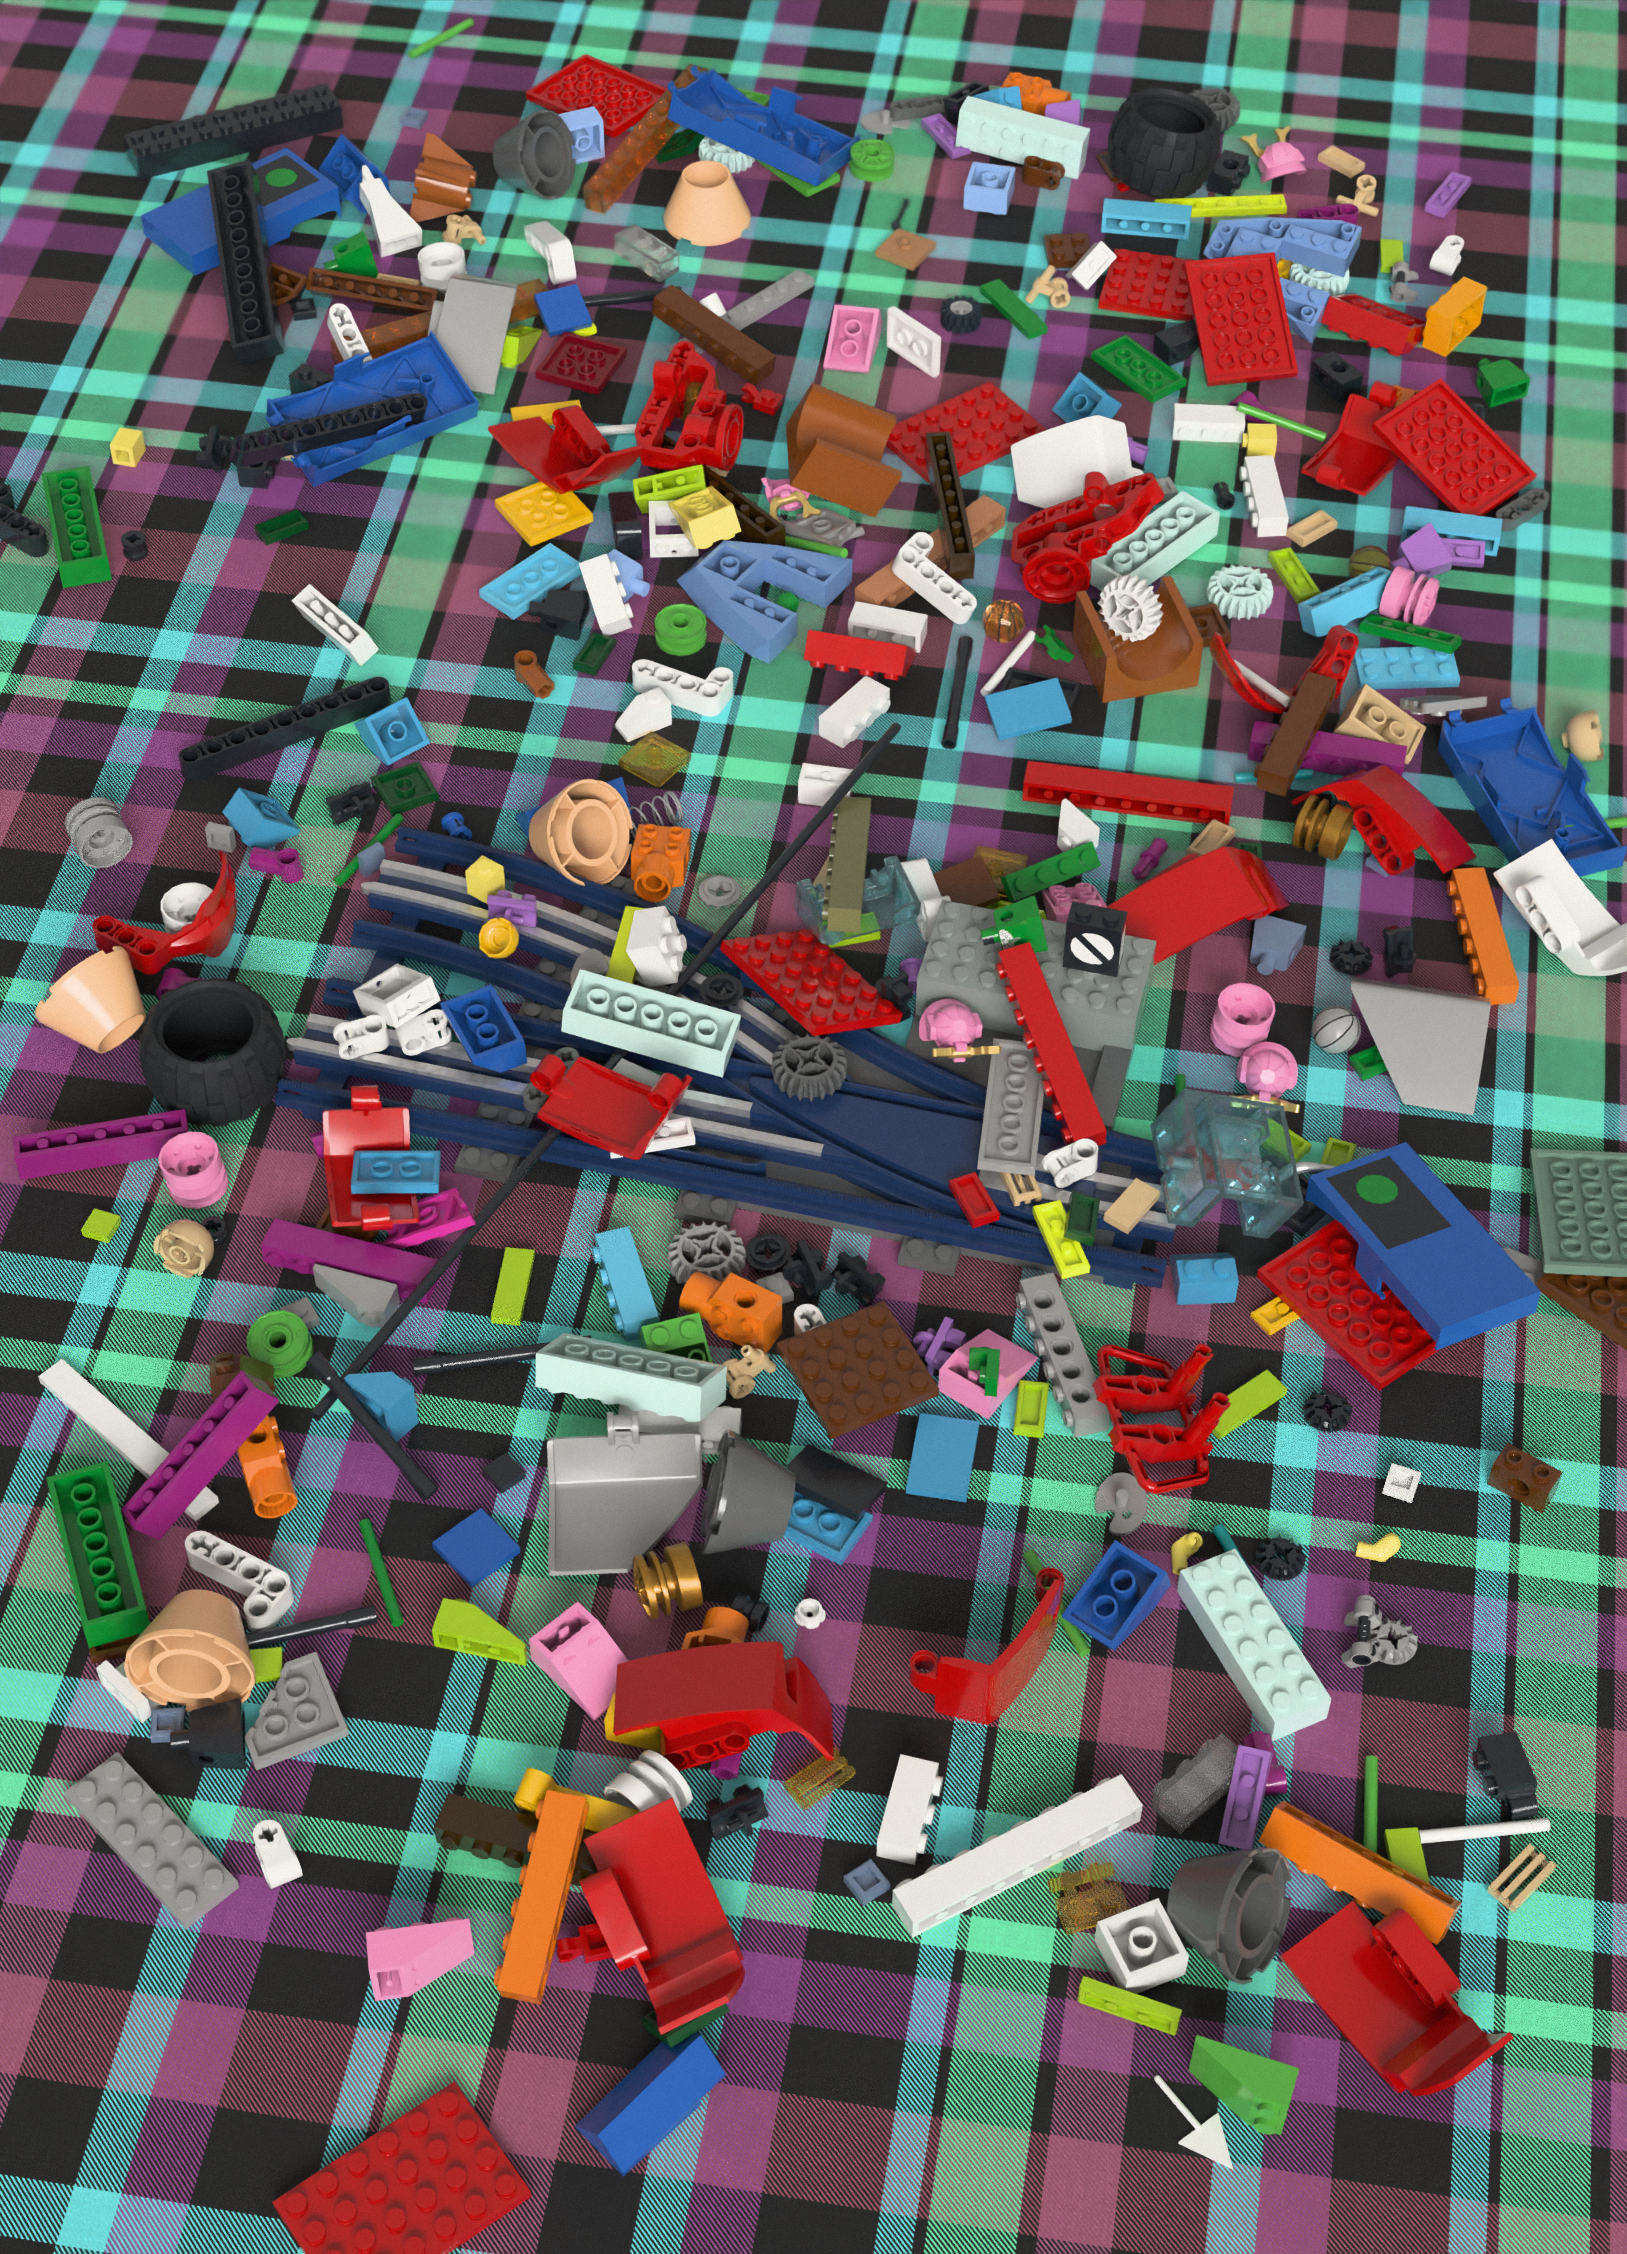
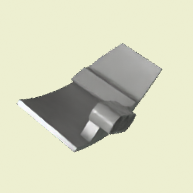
M455 273L449 279L444 302L434 301L428 336L430 331H432L471 391L494 396L518 284Z

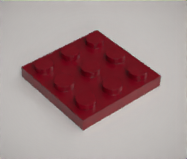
M564 332L535 371L536 379L599 395L627 356V348Z

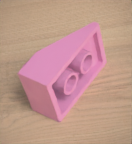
M843 305L834 306L823 365L824 369L869 374L879 344L883 323L880 309Z

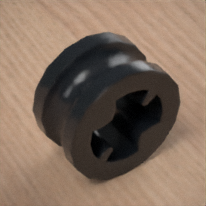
M211 1216L201 1222V1225L211 1234L214 1245H219L226 1240L227 1229L222 1218ZM215 1229L217 1232L212 1233L210 1230Z

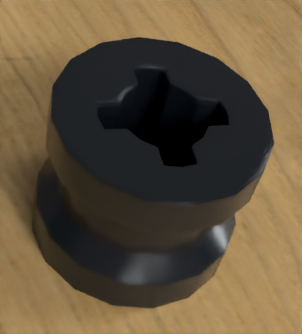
M134 530L122 535L121 543L124 547V557L127 560L140 561L148 555L145 535L142 532Z

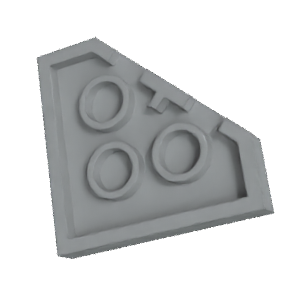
M317 1652L285 1663L280 1672L281 1677L274 1690H270L260 1708V1715L253 1728L250 1727L244 1737L256 1771L349 1736L348 1728Z

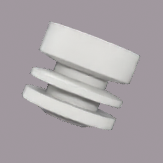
M433 243L422 248L418 253L419 271L423 287L438 289L446 295L450 277L455 273L467 274L464 250L455 243Z
M183 883L166 892L161 900V913L165 924V932L176 934L185 925L192 924L201 904L213 890L204 884Z
M645 1750L639 1756L638 1761H633L628 1768L629 1773H620L604 1789L607 1801L640 1812L672 1797L680 1813L681 1809L686 1808L693 1799L691 1790L680 1772L666 1758L652 1750Z

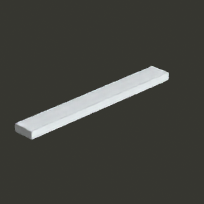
M63 1359L38 1376L43 1386L147 1479L169 1455L166 1450ZM205 1487L184 1512L196 1522L219 1503L218 1496Z

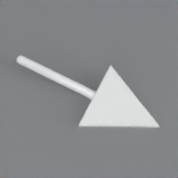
M1156 2075L1154 2077L1155 2082L1195 2128L1194 2131L1180 2140L1178 2144L1233 2170L1219 2113L1201 2125L1159 2075Z

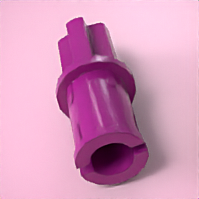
M1155 838L1149 848L1140 854V860L1132 870V874L1135 876L1134 879L1138 881L1140 879L1145 880L1150 871L1159 865V859L1168 848V844L1164 839Z

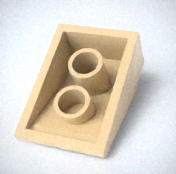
M1365 684L1349 699L1333 733L1408 746L1405 763L1408 764L1417 749L1426 727Z

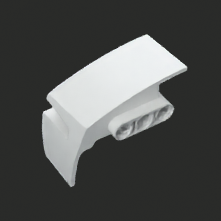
M1552 839L1493 873L1507 896L1528 924L1539 935L1546 948L1552 954H1556L1573 973L1584 976H1607L1627 971V923L1620 925L1609 914L1574 872Z

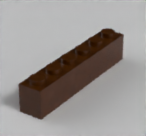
M313 267L309 268L306 290L313 295L425 315L432 314L435 300L444 302L445 294L434 288Z
M673 284L654 297L652 314L725 364V366L735 371L745 380L757 386L773 373L776 359L773 353Z
M1308 671L1304 681L1300 680L1298 682L1295 692L1296 697L1291 696L1287 707L1288 712H1283L1279 722L1280 728H1275L1272 734L1271 746L1266 745L1262 757L1263 762L1259 761L1256 765L1254 776L1257 777V789L1286 797L1335 698L1336 679Z

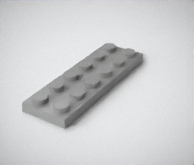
M993 1038V1046H1000L1001 1053L991 1054L977 1169L1035 1176L1044 1097L1041 1081L1044 1079L1041 1072L1036 1073L1032 1062V1057H1034L1032 1049H1027L1024 1042Z
M118 1752L64 1792L67 1801L185 1930L239 1888L238 1881Z

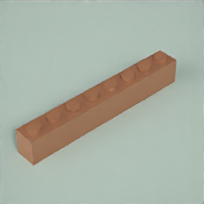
M985 495L973 501L965 508L973 548H976L1005 526L1006 507ZM938 527L929 534L933 538L934 545L927 558L944 571L947 567ZM893 559L881 570L876 571L870 578L858 584L854 594L855 602L894 608L916 591L893 573L892 564L895 560Z

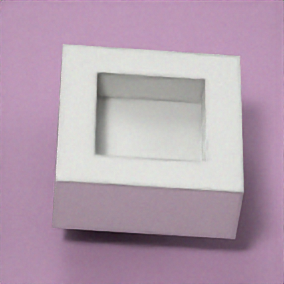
M1392 1463L1382 1494L1412 1503L1422 1472Z

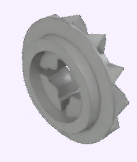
M711 876L705 879L699 886L700 902H705L707 908L715 906L718 910L721 906L729 909L731 904L738 903V898L741 897V887L735 879L729 876ZM722 888V896H717L718 891Z
M1386 1617L1381 1622V1625L1370 1630L1369 1640L1379 1648V1661L1398 1665L1409 1661L1415 1655L1418 1636L1412 1632V1626L1402 1624L1401 1619L1392 1621ZM1388 1633H1391L1394 1639H1399L1396 1649L1391 1641L1387 1640Z

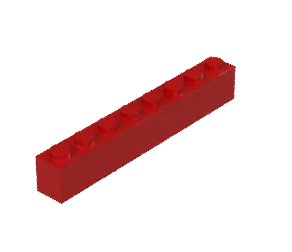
M1028 761L1022 801L1061 805L1062 800L1067 799L1076 808L1209 824L1212 819H1215L1229 826L1234 787Z
M1028 942L999 951L998 963H995L997 976L1000 980L1004 979L1005 981L1004 992L1009 1003L1013 1002L1015 1010H1013L1015 1021L1018 1026H1023L1025 1046L1033 1051L1034 1057H1032L1035 1071L1036 1073L1041 1072L1044 1080L1041 1081L1042 1088L1046 1097L1051 1096L1053 1101L1051 1105L1052 1113L1056 1121H1061L1063 1126L1061 1135L1065 1145L1072 1144L1083 1138L1093 1140L1097 1146L1106 1144L1107 1130L1031 943Z

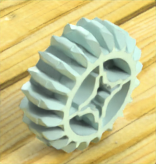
M706 136L700 142L698 150L700 161L719 162L725 165L730 173L735 172L739 174L740 171H746L755 162V158Z
M1293 262L1289 271L1290 281L1329 292L1330 296L1345 293L1350 280L1349 268L1344 278Z
M1231 564L1230 568L1222 567L1221 571H1215L1214 575L1210 577L1206 592L1209 604L1215 603L1221 616L1228 615L1229 619L1236 617L1238 620L1241 618L1249 620L1251 616L1258 618L1259 614H1265L1267 608L1272 603L1274 593L1271 580L1267 578V574H1261L1260 569L1253 570L1251 565L1243 567L1242 564L1239 567Z

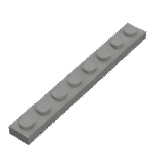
M797 269L730 309L720 318L740 331L813 287L814 278ZM683 337L669 346V354L678 342L691 341ZM694 344L695 351L699 355L705 352L702 348Z

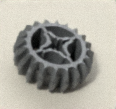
M1201 87L1200 90H1193V93H1188L1203 101L1217 115V120L1220 122V132L1223 129L1229 130L1230 127L1235 126L1240 116V102L1236 96H1233L1232 92H1226V89L1220 90L1218 87L1215 89L1211 87L1204 89Z
M808 1033L802 1038L796 1034L793 1041L786 1039L784 1045H778L777 1052L772 1057L771 1065L775 1085H779L781 1092L787 1091L789 1098L797 1095L799 1101L806 1097L811 1102L814 1097H819L823 1100L825 1094L833 1096L835 1089L840 1090L842 1082H845L847 1070L845 1053L838 1046V1042L831 1043L829 1037L821 1039L820 1035L810 1037Z

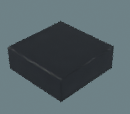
M313 298L291 301L294 321L317 318Z
M507 1452L482 1468L483 1475L501 1494L526 1478L525 1471Z

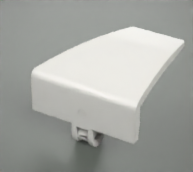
M1099 415L1051 428L1011 446L1018 501L1044 509L1082 496L1084 477L1090 472L1102 473L1110 485L1143 474L1142 470L1131 466L1125 424ZM1100 504L1103 507L1111 506L1109 504Z

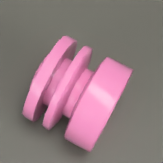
M1397 566L1384 589L1379 608L1380 615L1397 620L1404 611V622L1411 623L1413 621L1415 625L1424 626L1437 600L1439 580L1433 577L1428 580V576L1422 574L1414 583L1415 572Z
M1237 983L1225 988L1218 998L1215 1014L1210 1026V1037L1215 1046L1228 1055L1241 1057L1249 1047L1257 1043L1266 1042L1276 1011L1275 1003L1270 994L1261 987L1249 983Z
M186 1132L168 1140L161 1148L158 1157L160 1169L166 1180L170 1196L176 1204L185 1208L199 1209L210 1206L224 1195L229 1184L228 1175L217 1143L211 1136L202 1132Z

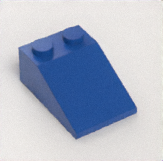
M1114 1540L1061 1617L1115 1651L1155 1609L1171 1586V1582L1166 1571Z

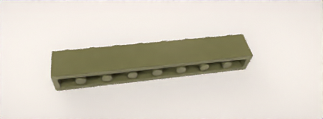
M844 797L839 802V806L834 808L822 920H828L827 931L860 933L871 820V798Z

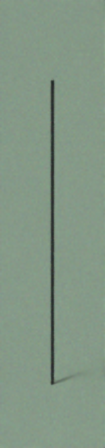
M893 723L680 974L678 982L673 983L665 992L666 994L677 996L722 943V940L728 936L901 730L898 723ZM618 1048L603 1066L612 1070L621 1058L624 1059L630 1051ZM553 1126L549 1129L474 1218L476 1224L467 1227L341 1375L340 1378L343 1381L348 1374H359L563 1131ZM331 1390L325 1394L310 1412L313 1419L319 1421L338 1399Z

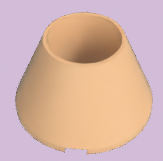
M698 161L688 165L683 170L665 208L663 220L666 230L676 239L681 240L682 237L691 240L693 245L714 246L739 238L741 232L745 228H749L751 214L729 169L719 162Z
M578 780L569 784L536 811L529 826V841L534 853L541 860L570 881L585 886L584 882L569 874L577 873L585 876L583 878L603 885L613 880L621 872L629 858L632 844H629V829H633L632 820L625 801L611 785L601 780Z
M114 946L112 948L114 952L105 954L103 950L95 953L63 975L49 989L52 995L46 1002L40 1000L35 1010L37 1020L97 1053L108 1052L131 1037L144 1023L146 1012L129 955L120 946Z
M187 1590L174 1596L129 1647L124 1663L127 1678L139 1692L163 1706H166L167 1702L186 1706L185 1712L241 1698L243 1703L250 1696L256 1681L255 1668L237 1606L227 1597L208 1590Z

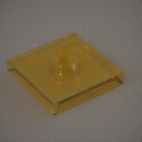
M651 731L619 759V766L659 788L691 760V753Z
M977 845L973 858L981 855L999 896L1007 897L1000 877L1025 868L1028 864V856Z

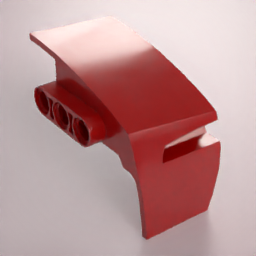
M578 405L554 410L552 414V421L555 426L554 432L540 416L488 427L491 435L522 467L559 494L615 480L634 464L644 450L643 445H638L610 453L608 442Z
M744 1642L696 1647L656 1654L617 1664L613 1733L615 1736L632 1731L659 1726L662 1730L660 1734V1755L666 1758L678 1771L746 1751L750 1745V1736L770 1730L779 1734L790 1731L799 1732L823 1754L827 1761L834 1760L832 1706L815 1676L801 1659L796 1656L784 1660V1647L779 1642Z
M1352 1901L1280 1956L1288 1969L1331 2022L1397 2093H1402L1408 2089L1413 2096H1422L1449 2088L1461 2081L1514 2038L1510 2032L1500 2034L1486 2033L1479 2028L1470 2016L1463 2013L1452 1998L1461 1990L1459 1979L1412 1917L1400 1907L1373 1926L1356 1903Z

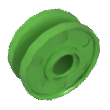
M864 139L856 142L851 147L849 169L856 178L868 182L883 181L893 174L895 150L889 143L879 139Z
M683 603L672 604L663 608L657 613L655 618L656 644L662 651L676 656L691 655L698 652L704 647L707 640L706 616L695 606Z
M285 1310L270 1311L260 1316L251 1325L247 1335V1349L251 1357L273 1365L275 1378L291 1377L302 1371L314 1351L313 1339L304 1321L295 1313ZM286 1341L282 1347L275 1348L277 1342Z

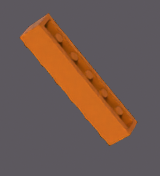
M1485 868L1453 869L1451 880H1447L1446 890L1447 895L1451 896L1453 900L1452 912L1458 918V933L1463 935L1464 938L1463 950L1464 954L1468 955L1470 959V974L1475 976V992L1477 995L1480 994L1481 997L1490 998L1491 1005L1515 1003L1519 982Z
M547 1790L545 1800H539L536 1810V1819H539L537 1831L531 1832L528 1842V1852H531L528 1865H523L520 1873L519 1884L523 1885L520 1898L516 1897L514 1899L511 1909V1918L515 1919L512 1930L507 1931L504 1936L502 1950L506 1954L503 1965L499 1964L497 1966L494 1976V1985H497V1991L502 1997L542 2004L590 1809L586 1797Z
M1285 1801L1275 1806L1258 1841L1266 1847L1279 1850L1284 1857L1295 1862V1867L1301 1872L1309 1875L1314 1873L1324 1879L1325 1885L1338 1892L1345 1891L1354 1897V1901L1367 1909L1374 1908L1384 1914V1918L1396 1908L1404 1909L1429 1941L1436 1945L1445 1937L1462 1903Z

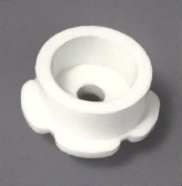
M804 1599L795 1609L796 1615L794 1618L796 1623L800 1626H805L807 1629L817 1628L826 1617L822 1605L815 1599Z

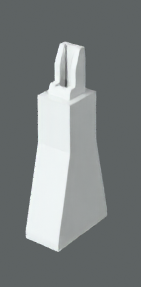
M366 165L362 166L360 199L371 218L380 257L422 246L421 227L390 196L380 178L374 179Z

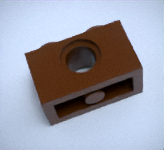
M1507 1443L1493 1463L1487 1484L1532 1509L1543 1513L1556 1494L1563 1472Z

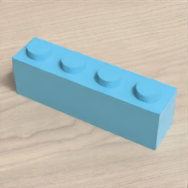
M1104 198L1101 232L1188 240L1192 206Z
M1406 506L1400 543L1431 522L1440 538L1485 541V555L1497 556L1503 519Z
M1378 566L1299 603L1298 609L1303 631L1315 637H1322L1327 635L1333 626H1346L1350 621L1365 617L1369 612L1380 608L1382 595L1392 571Z
M627 1226L595 1234L596 1246H592L591 1251L595 1264L600 1263L601 1269H598L602 1286L607 1285L609 1290L606 1291L609 1309L614 1308L616 1314H613L616 1331H622L625 1342L640 1339L638 1334L640 1328L658 1323L659 1316L630 1228Z

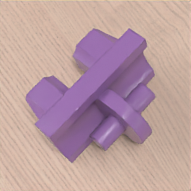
M499 890L495 896H488V920L502 917L516 925L536 927L537 903L535 895L525 894L520 900L513 899L512 894L508 891Z
M945 1317L937 1334L934 1329L929 1328L927 1332L920 1331L916 1333L913 1339L914 1344L918 1348L917 1354L925 1356V1360L928 1363L926 1368L931 1376L953 1354L946 1351L947 1347L956 1350L966 1343V1333L953 1328L954 1319Z

